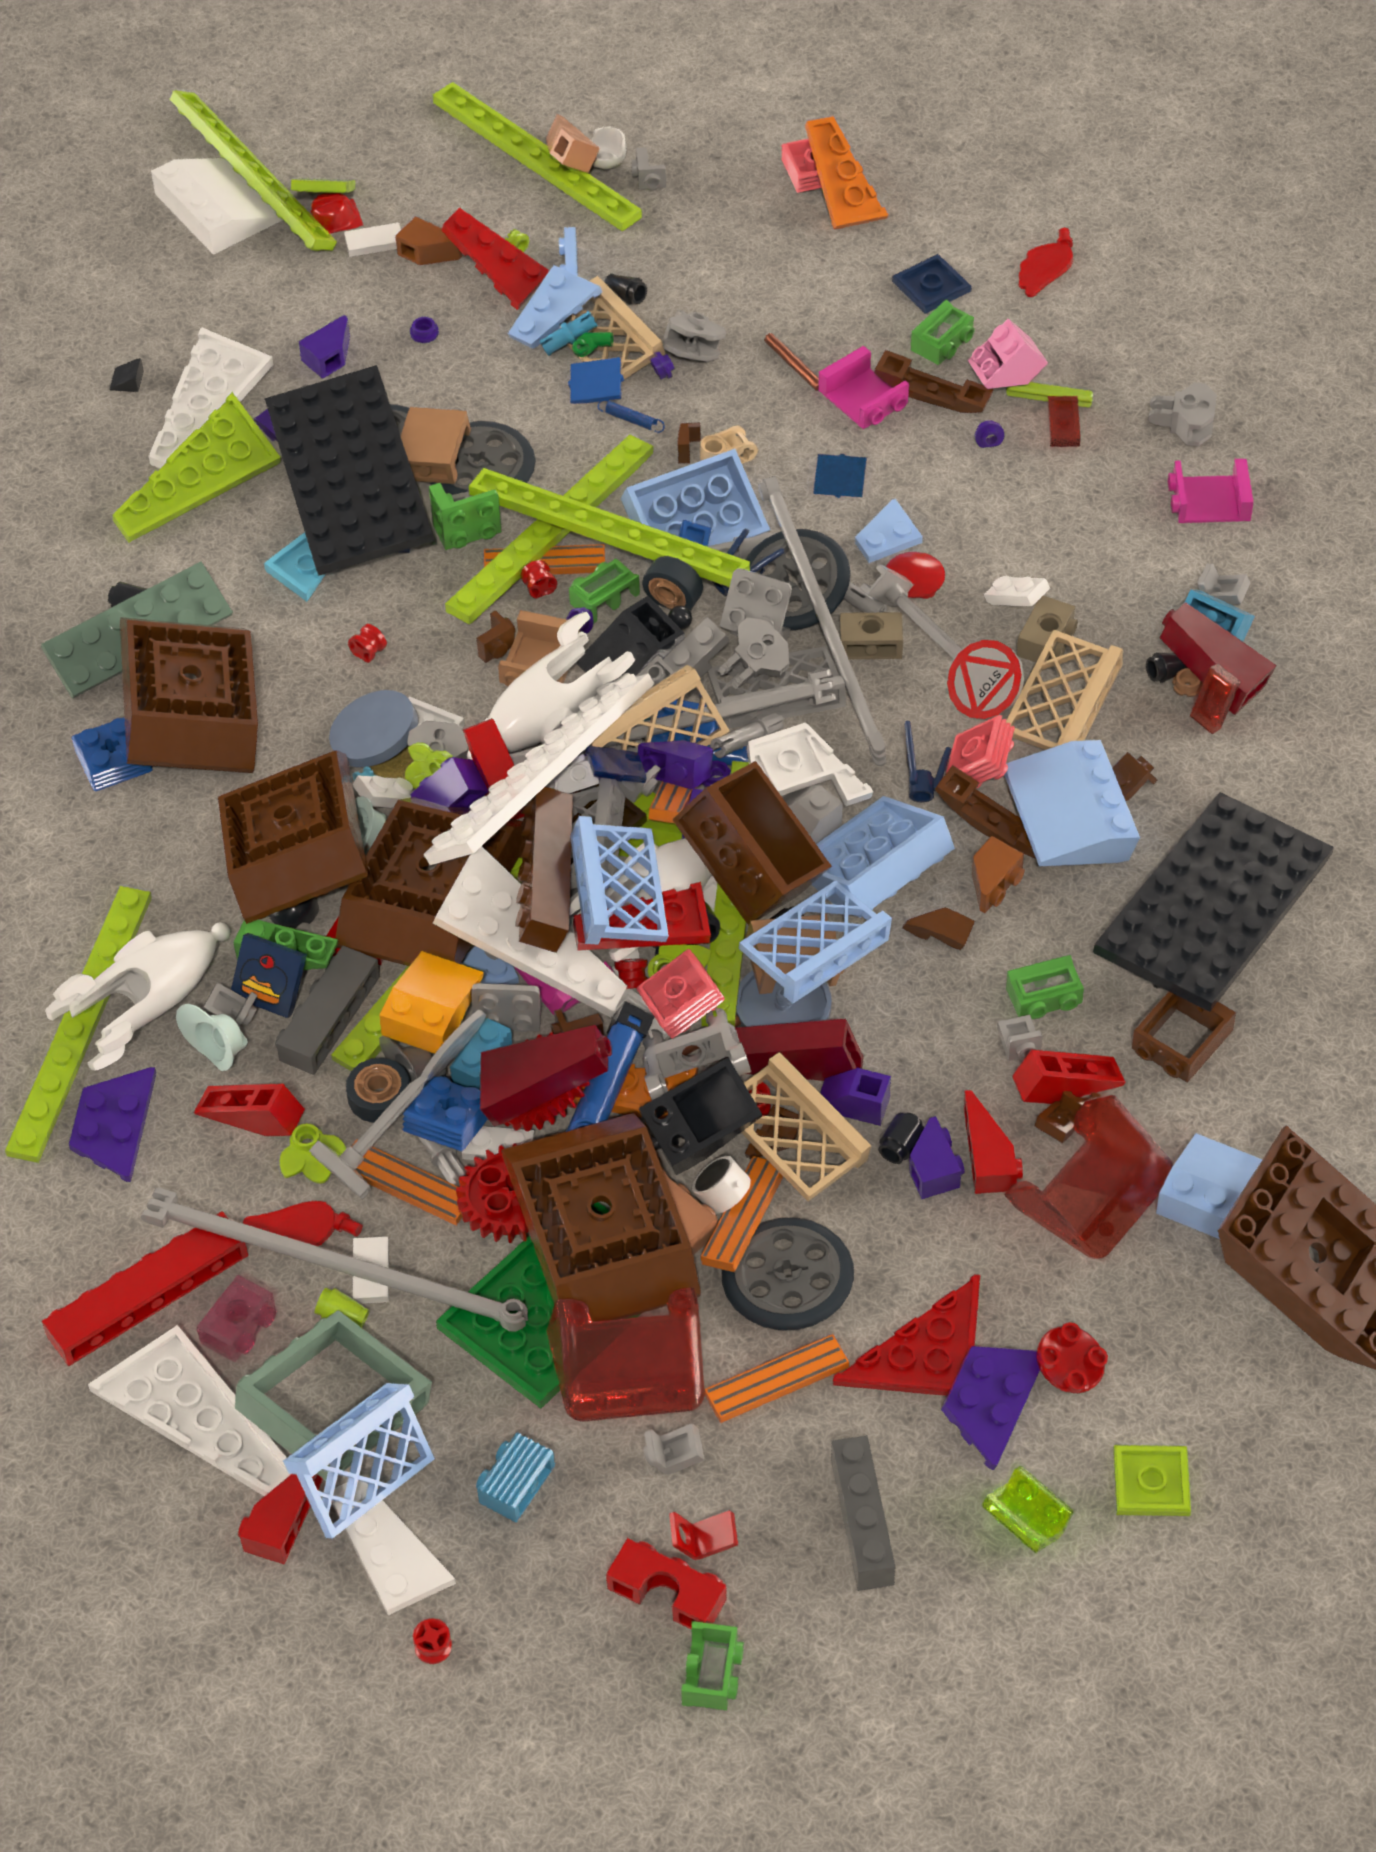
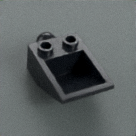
M646 596L625 609L593 642L576 664L586 673L607 657H610L613 662L629 651L632 653L635 661L622 675L630 673V675L634 674L636 676L657 655L664 659L685 639V633L682 630L688 628L692 623V613L687 607L678 605L673 607L667 615L649 596Z
M729 1058L722 1060L639 1108L641 1116L653 1136L651 1141L655 1152L661 1149L675 1175L707 1159L763 1116ZM668 1113L666 1118L658 1119L662 1115ZM678 1138L685 1140V1144L681 1148L673 1147V1144H679Z

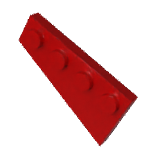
M460 207L443 224L441 231L465 256L469 255L476 263L475 267L482 275L486 273L494 282L493 287L501 295L504 293L511 300L510 305L517 310L538 289L550 271Z
M701 882L690 884V887L685 890L676 892L675 889L662 892L669 935L666 942L601 938L598 945L585 944L581 914L574 915L573 919L577 951L709 943L711 933ZM644 897L639 898L647 905L653 902V898L645 900ZM632 904L621 907L633 918L641 912ZM615 914L609 917L610 927L624 928L627 925ZM647 916L639 921L647 929L658 930L657 924Z

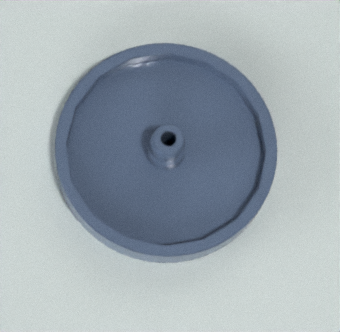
M381 690L366 694L347 705L336 717L329 733L330 745L333 750L346 754L349 766L366 767L383 763L397 755L408 745L409 731L418 726V715L408 697L400 692Z
M752 970L740 982L736 1015L739 1017L742 1027L829 1020L832 1001L831 993L825 982L792 1004L784 997V987L778 982L775 983L772 993L759 994Z

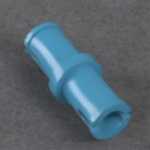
M588 310L570 323H562L560 329L539 341L543 344L542 347L545 352L550 356L568 343L573 344L578 337L598 327V324Z

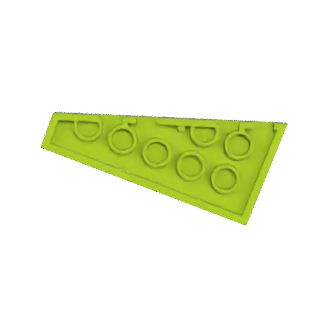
M231 392L226 398V402L218 410L215 409L208 416V420L199 429H195L166 459V463L158 471L155 470L149 477V481L139 491H135L113 514V522L128 543L280 464L281 457L234 393Z

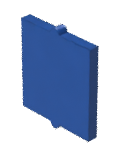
M621 358L571 364V379L568 381L571 404L600 402L604 399H621V382L624 381V377L621 374Z

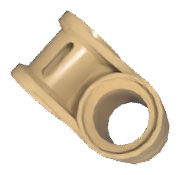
M732 426L722 432L708 435L701 440L700 461L736 449L739 459L743 464L755 458L758 448L746 438L745 430L741 426Z

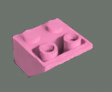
M1010 319L996 327L992 336L982 346L977 347L968 359V362L987 389L1028 384L1048 364L1033 340Z

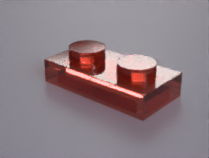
M1048 396L1050 447H1080L1081 434L1078 396Z
M1221 665L1211 666L1190 717L1211 734L1216 733L1224 723L1241 681Z

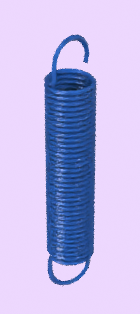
M605 399L598 403V409L604 411L599 408V404L602 401L608 402L605 408L606 414L642 426L648 430H652L651 425H657L658 420L663 423V429L661 431L655 430V432L660 433L664 430L665 425L662 420Z

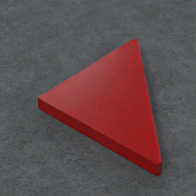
M975 1274L972 1276L969 1282L958 1290L951 1291L934 1303L932 1308L919 1318L915 1317L895 1331L894 1335L880 1346L876 1345L856 1359L855 1363L842 1373L838 1372L833 1376V1385L947 1396L967 1352L972 1346H975L980 1275Z

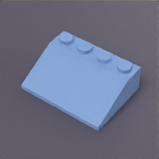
M736 449L627 487L621 497L630 520L678 536L682 520L711 527L708 546L731 542L745 528L749 530L745 538L770 531Z
M1101 740L1070 741L1006 763L1008 769L1004 775L1039 866L1105 864L1129 861L1140 836Z
M886 796L881 797L816 844L832 867L811 885L820 891L836 880L873 910L882 901L894 896L908 882L917 879L930 866L942 861L945 855L955 849L944 816ZM836 894L827 898L834 905H844V901Z
M1195 1133L1173 1165L1159 1193L1156 1214L1219 1239L1217 1230L1263 1159Z

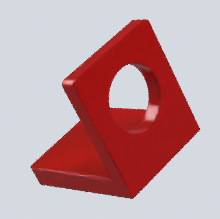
M730 1510L693 1524L676 1512L669 1513L673 1547L693 1560L703 1559L738 1546L735 1516ZM679 1526L682 1528L685 1534L686 1544L681 1538Z

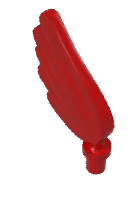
M1063 227L1059 229L1057 243L1044 244L1029 250L1026 255L1027 258L1020 263L1021 271L1019 272L1020 280L1018 286L1021 289H1025L1027 297H1035L1043 288L1066 273L1072 266L1073 251L1071 248L1073 247V240L1070 237V230Z
M323 1201L302 1202L274 1212L248 1216L243 1220V1224L318 1247L328 1240L334 1230L338 1232L345 1231L357 1237L363 1228L361 1223L350 1219L349 1214L345 1212L337 1214L329 1204Z

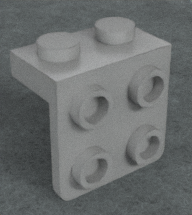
M742 568L734 570L719 627L729 629L731 634L737 636L738 625L746 617L767 620L787 641L790 628L783 627L792 586L787 582ZM770 641L763 642L765 645H772Z
M484 983L472 985V1014L482 1010L486 1014L485 1018L509 1027L510 1030H517L519 1032L540 1031L542 1001L540 990L537 986Z

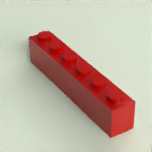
M223 1211L216 1214V1216L228 1219ZM195 1227L183 1235L174 1237L167 1245L154 1253L144 1255L139 1262L126 1270L113 1274L108 1281L95 1289L85 1291L77 1300L67 1306L51 1312L47 1318L42 1320L46 1336L69 1367L248 1257L246 1243Z

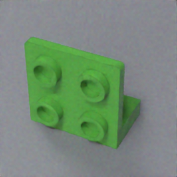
M441 483L429 486L432 523L445 550L454 547L462 548L470 542L479 539H490L496 534L501 533L499 495L496 490L454 502L452 495L445 493Z

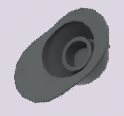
M379 1037L380 1047L384 1056L387 1059L396 1061L405 1068L410 1078V1083L422 1075L426 1065L434 1056V1053L414 1046L399 1048L389 1037ZM444 1068L435 1077H444L446 1075V1069Z

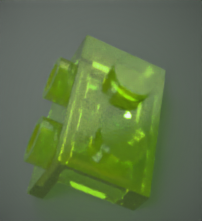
M1023 1466L1014 1469L1009 1482L988 1494L982 1504L986 1511L1034 1553H1038L1058 1540L1063 1535L1074 1514V1511Z

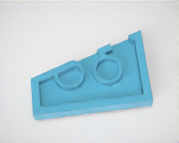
M305 532L264 563L267 573L306 602L326 575L318 576Z

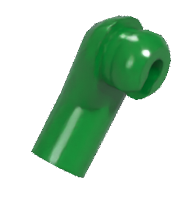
M585 332L573 343L574 354L578 357H585L597 347H612L614 343L613 332Z

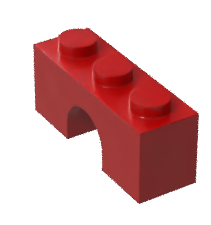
M627 1538L606 1573L608 1590L639 1605L645 1595L653 1588L668 1587L674 1590L678 1596L672 1605L673 1621L689 1629L692 1628V1621L713 1624L727 1600L726 1584L719 1577L708 1572L700 1573L690 1568L684 1560L678 1557L669 1558L660 1554L652 1545L643 1541L637 1543Z

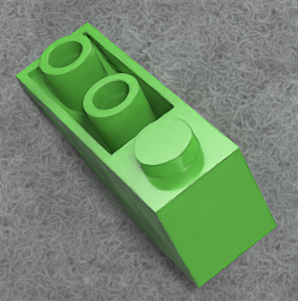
M255 920L248 924L243 921L233 942L237 960L243 935L250 933L307 954L303 970L327 968L337 947L338 939Z

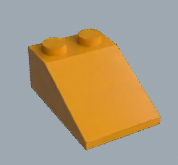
M421 951L392 988L379 1014L382 1036L435 1054L448 1037L459 1027L472 1001V985L481 982L484 972Z

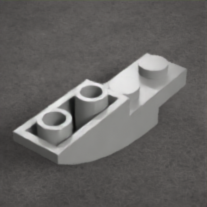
M706 617L664 659L657 655L635 677L649 673L654 682L653 686H655L684 666L689 665L695 668L701 678L712 668L708 661L730 639Z

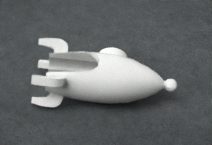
M582 612L563 623L557 632V639L561 646L544 656L517 677L496 701L487 720L494 719L509 753L537 745L540 742L544 744L543 738L552 731L560 729L563 726L561 724L562 720L571 714L577 713L582 702L595 697L598 694L596 691L598 687L610 681H613L614 684L618 683L621 679L630 675V673L622 675L635 661L632 653L627 651L613 662L610 657H607L572 683L557 682L585 654L583 645L589 639L586 633L582 631L578 633V630L590 619L587 612ZM470 751L467 752V759H472Z
M686 838L669 842L659 847L654 843L662 892L675 889L676 892L685 890L690 887V884L701 882L702 890H704L712 874ZM644 843L636 848L639 852L645 848ZM629 855L624 863L627 864L632 857ZM638 862L631 867L642 878L649 875V871ZM624 874L617 880L629 891L637 885ZM612 888L605 890V895L615 903L623 898ZM643 889L635 894L638 898L644 897L645 900L653 898ZM578 892L570 898L569 915L580 909ZM627 901L623 906L629 905L631 903ZM574 917L569 919V931L574 933ZM639 947L615 948L609 951L611 959L616 962L624 959L640 958ZM613 966V973L619 978L618 971Z
M219 922L212 927V932L199 930L181 931L155 937L150 931H145L129 941L115 955V963L103 971L97 978L93 979L89 975L76 974L61 984L53 993L56 1000L45 1009L47 1018L53 1021L68 1011L71 1012L73 1018L113 993L128 996L135 1005L102 1029V1038L95 1043L100 1053L88 1062L90 1070L96 1071L107 1067L120 1059L125 1051V1044L132 1039L134 1031L171 1009L197 986L214 956L216 942L227 940L230 937V928L227 924Z

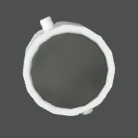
M722 1156L701 1170L693 1182L692 1191L703 1204L711 1207L715 1214H719L729 1210L743 1198L750 1187L751 1180L732 1157Z

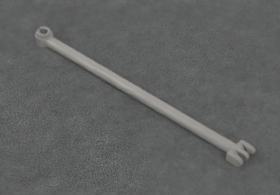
M775 476L765 478L763 483L758 484L761 498L763 501L769 500L771 502L840 676L842 675L846 691L869 745L871 757L875 765L884 766L886 764L884 740L880 731L878 732L783 499L777 478Z
M828 668L807 673L809 682L714 705L721 717L727 718L810 697L813 698V703L818 705L834 701L836 696L835 693L822 694V690L833 688L832 681L820 683L819 678L831 675ZM707 706L704 707L703 711L709 712ZM681 712L677 728L682 729L694 726L696 714ZM674 714L657 718L656 724L671 727ZM702 715L700 724L715 720L712 717ZM637 724L632 727L629 741L645 738L649 726ZM654 728L653 735L670 731ZM624 733L617 738L623 739ZM611 741V742L607 743L606 745H604V746L601 747V748L608 747V746H612V745H616V744H620V743ZM589 745L582 752L592 751V748ZM532 749L510 754L514 765L524 762L527 759L525 755Z
M156 1188L152 1194L153 1198L148 1201L146 1206L149 1210L146 1209L141 1214V1219L144 1222L164 1228L168 1219L493 1318L499 1321L501 1326L508 1331L523 1329L526 1326V1321H528L527 1307L517 1299H510L501 1303L177 1204V1193L166 1189ZM509 1311H519L515 1314L509 1313Z

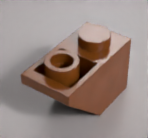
M416 216L395 235L397 255L418 265L460 260L463 257L462 252L441 231L442 228Z
M993 836L973 856L972 877L979 909L983 913H986L992 905L995 907L999 906L1006 895V890L1011 884L1013 886L1018 885L1025 873V869H1023L1024 854Z

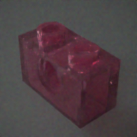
M237 1275L196 1327L200 1344L233 1362H236L241 1354H248L254 1346L255 1336L262 1327H269L276 1316L273 1293ZM238 1319H245L242 1322L234 1323Z

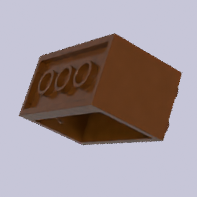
M756 761L706 787L672 819L748 926L750 921L761 919L799 896L832 867Z

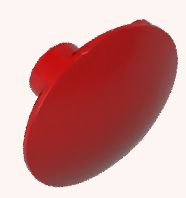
M923 552L899 554L892 558L886 566L906 577L914 584L908 591L909 598H932L945 580V570L941 562Z
M1072 1322L1049 1330L1041 1338L1037 1348V1362L1043 1376L1054 1387L1068 1393H1084L1093 1389L1101 1381L1105 1371L1104 1367L1108 1362L1107 1352L1100 1347L1098 1342L1089 1333L1080 1329L1077 1324Z

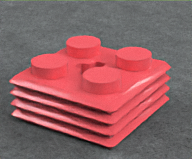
M809 139L782 144L781 159L796 191L800 193L822 188Z
M998 715L956 735L946 773L953 765L978 781L979 785L977 788L983 782L992 778L995 780L1000 779L1008 769L1006 761L1009 752L1014 746L1012 738L1015 727H1010L1011 723H1006V719H1002V715Z
M690 949L684 951L637 987L640 996L655 1016L661 1028L671 1039L680 1033L686 1032L692 1024L711 1010L714 1011L725 999L701 962Z

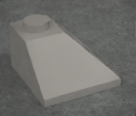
M820 785L809 786L791 792L783 798L816 844L842 825L843 803Z

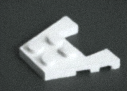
M807 723L748 741L747 754L749 764L756 761L781 796L831 779L845 807L872 797V788L867 783L863 784L854 775L855 771L848 764H843L833 754L834 750Z

